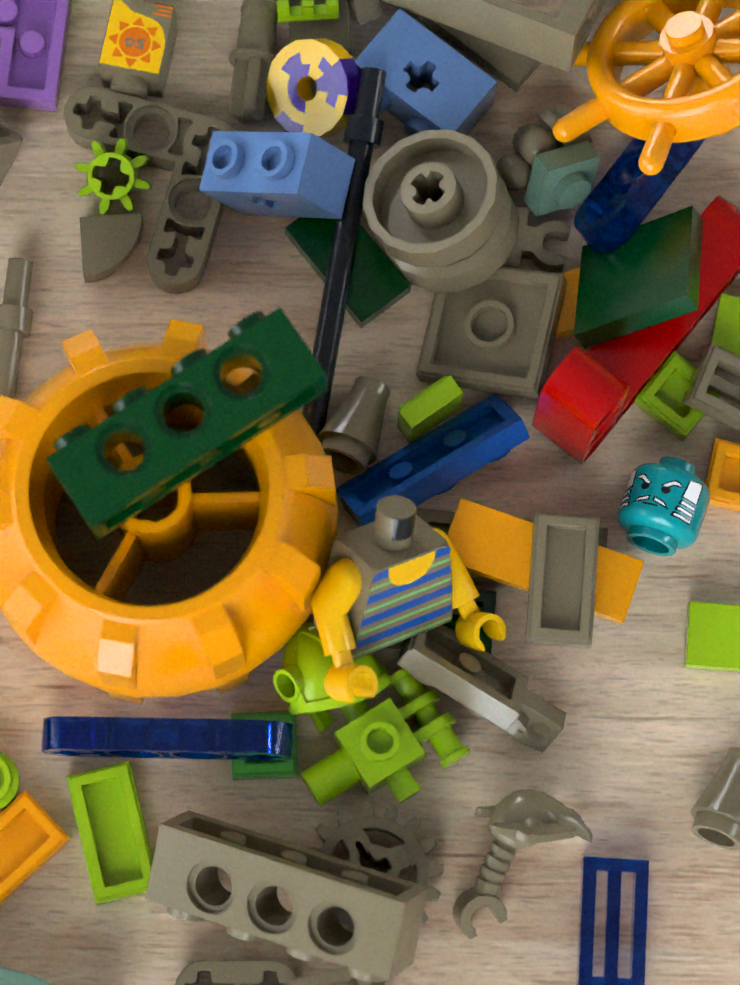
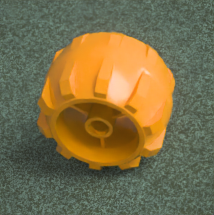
M174 319L170 320L161 343H134L103 350L92 329L62 341L61 344L68 362L67 367L38 386L24 402L0 396V609L11 628L43 661H47L69 677L107 691L111 699L143 704L146 697H181L214 688L217 689L219 694H222L248 682V673L278 652L304 622H310L313 616L311 597L326 573L333 543L337 539L339 512L331 456L325 455L321 442L300 409L233 452L249 472L258 492L192 493L190 481L186 482L150 506L164 505L171 508L173 511L168 517L158 522L141 520L142 514L147 510L145 509L119 526L123 540L96 587L92 589L76 577L60 557L56 539V516L63 487L53 474L45 458L56 452L53 447L55 442L71 429L85 423L89 424L92 429L115 414L112 410L113 405L130 391L141 386H147L149 391L172 377L170 373L171 368L184 356L201 348H204L207 354L212 350L207 347L204 325ZM238 368L228 374L224 381V386L232 393L248 394L259 386L262 377L253 369ZM181 405L170 412L166 425L186 427L194 430L202 422L204 413L193 405ZM124 443L117 445L110 453V457L118 470L121 471L137 467L145 455L141 454L133 458ZM255 529L253 538L240 561L230 573L208 590L186 600L163 605H137L123 602L146 561L153 563L170 562L184 555L193 545L198 531Z

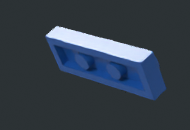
M493 393L368 468L364 473L358 474L335 488L336 494L343 508L361 527L375 521L376 505L383 497L391 495L406 497L413 501L417 507L431 497L449 491L458 481L486 464L502 459L511 449L528 440L530 436L522 418L496 393Z

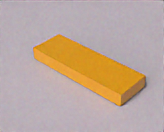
M460 498L447 536L462 558L468 572L528 592L533 523ZM598 545L594 616L623 625L645 561Z

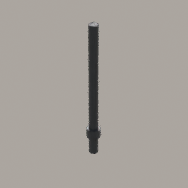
M373 67L362 68L354 114L347 116L343 141L349 144L347 154L355 158L342 219L335 220L312 353L327 374V391L303 406L302 410L303 416L316 436L326 425L363 211L365 181L369 176L373 148H380L384 121L379 119L387 72Z

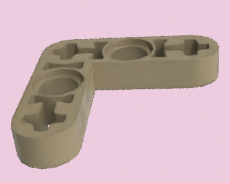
M90 86L78 89L68 98L64 107V119L69 136L76 144L92 150L91 142L99 141L104 145L107 153L114 152L116 143L119 140L116 139L117 131L115 125L96 121L92 130L84 129L82 117L79 114L89 115L93 106L101 107L105 120L121 125V113L125 112L128 113L123 126V138L128 139L126 155L132 159L148 155L150 159L146 165L172 171L148 250L147 262L152 281L159 289L172 294H182L191 291L200 283L204 275L225 205L206 195L211 201V209L208 214L198 220H187L176 211V204L185 193L192 191L200 192L199 187L202 176L199 173L202 167L201 149L196 147V145L207 146L213 131L234 130L228 123L217 118L112 90ZM158 120L168 127L169 136L160 146L154 148L144 147L134 138L137 127L144 121ZM169 228H173L175 231L188 236L185 256L186 262L192 266L191 268L180 267L176 276L168 275L166 263L161 261L162 258L171 259L175 255L179 242L177 232H168ZM194 237H202V239L198 241Z

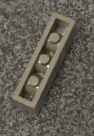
M188 810L160 823L145 899L167 906V912L178 919L187 921H202L206 919L227 926L226 932L235 938L245 941H262L265 939L286 946V952L294 958L310 962L328 960L348 967L347 972L354 978L379 983L391 980L413 964L429 887ZM218 867L223 869L230 877L232 892H229L221 885L218 878ZM277 887L285 890L290 896L293 912H289L280 904L277 897ZM337 907L345 909L351 915L355 926L354 933L346 930L339 922Z

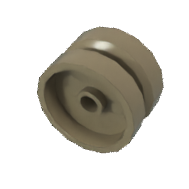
M451 129L423 130L401 139L378 158L365 181L362 206L369 228L378 242L384 247L387 256L398 271L411 284L431 292H459L484 282L505 264L517 241L519 215L512 195L504 180L500 177L490 153L471 136Z

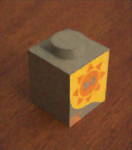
M112 0L98 62L103 87L145 99L147 95L163 98L178 32L174 6L142 0Z

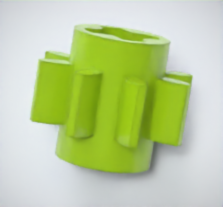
M120 138L116 143L115 151L108 153L104 145L99 141L91 142L96 158L91 163L80 162L75 163L74 166L78 171L87 173L88 185L78 191L79 197L89 196L93 193L100 197L99 212L101 214L109 212L115 199H120L128 211L135 210L136 205L131 194L136 188L145 190L152 189L153 186L148 180L140 179L139 167L145 165L150 158L148 155H143L132 159L126 155L128 149V139ZM115 158L121 161L120 171L129 175V182L127 185L116 186L113 192L110 193L106 191L108 186L107 180L99 177V170L102 166H112Z

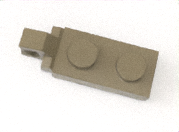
M440 625L403 640L397 665L407 670L418 682L433 686L463 704L472 715L481 719H487L504 729L508 734L513 735L515 741L543 753L563 730L566 713L528 690L526 687L529 677L487 651L474 650L463 646L457 640L455 632L448 627Z

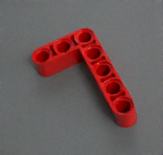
M718 195L700 215L703 219L698 310L593 346L587 353L580 347L575 346L563 358L543 385L531 425L580 464L584 463L631 407L648 382L674 351L676 352L713 307L721 293L723 294L740 274V210L721 195Z

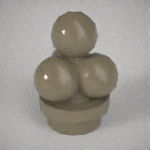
M562 103L552 111L546 107L538 113L537 119L541 126L528 123L519 127L512 141L516 153L502 156L496 164L500 177L504 180L509 190H519L528 184L535 155L588 140L590 144L592 143L588 132L566 143L555 139L552 132L555 122L571 112V109L566 104Z

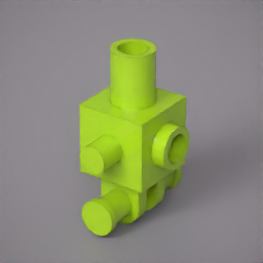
M402 668L391 676L392 679L389 683L391 687L395 686L406 704L400 709L396 708L391 698H388L370 709L365 700L340 707L348 724L334 732V741L339 749L300 773L301 778L320 807L359 782L368 795L388 784L401 804L422 790L410 772V769L424 760L425 752L421 747L422 745L430 741L442 760L440 765L443 769L454 765L471 753L468 746L462 745L451 727L456 723L451 712L441 715L435 704L441 700V697L436 689L428 691L424 684L418 682L407 670ZM416 717L422 728L412 733L407 722Z

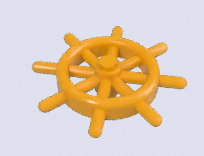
M621 0L603 19L592 41L584 43L573 67L587 66L589 83L595 97L555 122L552 128L555 139L563 143L570 142L607 119L621 132L646 141L639 158V168L644 174L653 176L663 169L672 143L721 136L739 126L740 72L733 76L728 64H740V0ZM723 8L738 9L718 22ZM654 30L660 35L659 40H643ZM647 65L620 81L623 66ZM668 82L662 99L644 97Z

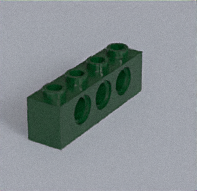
M281 307L267 316H264L262 311L246 316L229 330L228 336L230 339L208 354L204 348L189 353L171 368L170 373L172 377L151 391H149L147 386H141L130 391L113 405L112 410L115 414L92 429L87 423L79 425L65 433L55 442L53 447L56 452L45 459L97 540L327 391V374ZM238 368L253 369L262 377L259 386L248 394L230 392L224 386V381L230 372ZM181 405H193L199 408L204 413L200 425L194 430L176 432L166 425L170 412ZM124 442H134L145 449L144 458L137 467L121 471L114 469L108 464L110 453L117 445Z

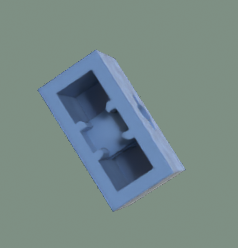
M399 9L355 60L360 76L363 67L378 68L387 72L379 114L387 111L404 124L403 129L408 136L423 130L451 129L468 135L494 104L497 81L402 9ZM425 83L428 84V85H430V86H431V91H430L429 89L425 88V87H422V86H423ZM410 85L418 89L416 93L410 90Z
M213 131L199 191L243 215L342 219L355 158L313 133Z

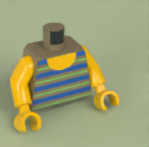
M396 495L383 497L376 505L374 522L338 536L333 543L326 573L311 597V607L314 615L313 625L318 630L324 656H332L334 664L329 668L324 678L326 693L334 700L353 703L355 700L354 694L357 697L373 698L378 690L376 673L367 665L354 664L353 660L450 622L453 609L457 608L461 615L456 622L455 635L463 646L485 651V647L479 637L481 626L490 639L503 641L506 638L507 630L503 619L496 614L479 610L474 599L479 597L480 594L462 558L448 536L441 529L431 527L416 514L417 510L414 502L406 497Z

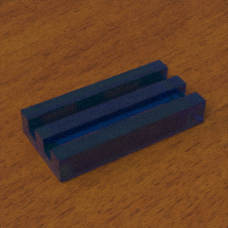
M585 856L582 858L576 985H645L649 860ZM597 871L607 872L603 977L592 976ZM622 873L633 874L629 979L617 978Z

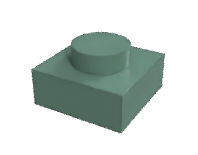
M588 140L535 155L524 197V202L535 216L561 209H570L587 202L600 160L599 153Z

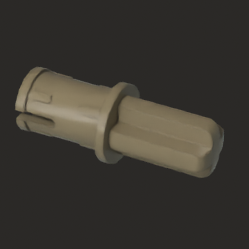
M244 0L241 4L242 16L237 49L230 52L229 63L234 66L228 112L231 117L238 119V122L250 123L260 122L265 116L267 101L266 80L271 62L276 57L273 54L277 25V4L269 0Z

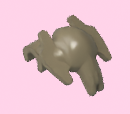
M534 789L516 790L503 798L499 804L476 807L474 815L490 818L488 824L490 832L493 833L497 840L492 842L489 848L491 851L487 852L484 858L485 863H482L479 873L481 874L477 875L474 887L462 892L453 906V919L465 936L470 940L477 936L475 928L471 923V917L474 911L480 907H489L499 923L507 920V910L499 899L498 894L502 886L500 882L504 880L506 875L504 871H508L510 867L509 861L515 857L516 853L514 851L516 848H527L537 843L575 837V835L586 841H592V832L584 824L581 815L552 796Z

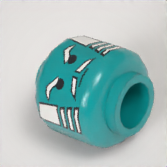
M664 456L660 458L659 463H645L633 470L618 509V521L620 526L627 532L626 538L630 544L651 554L672 556L675 554L676 549H685L695 543L710 502V491L705 483L695 476L696 468L692 464L676 457Z

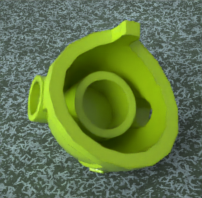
M304 622L287 641L283 654L282 668L276 670L273 675V684L280 697L288 702L289 707L287 709L290 714L309 715L317 729L321 732L333 724V720L326 710L347 706L367 698L357 697L354 694V702L348 703L334 700L326 693L324 678L329 668L334 665L332 656H324L318 630L313 625L314 622ZM373 653L353 660L354 664L367 665L374 670L378 679L376 694L389 685L392 677L386 667L379 663Z

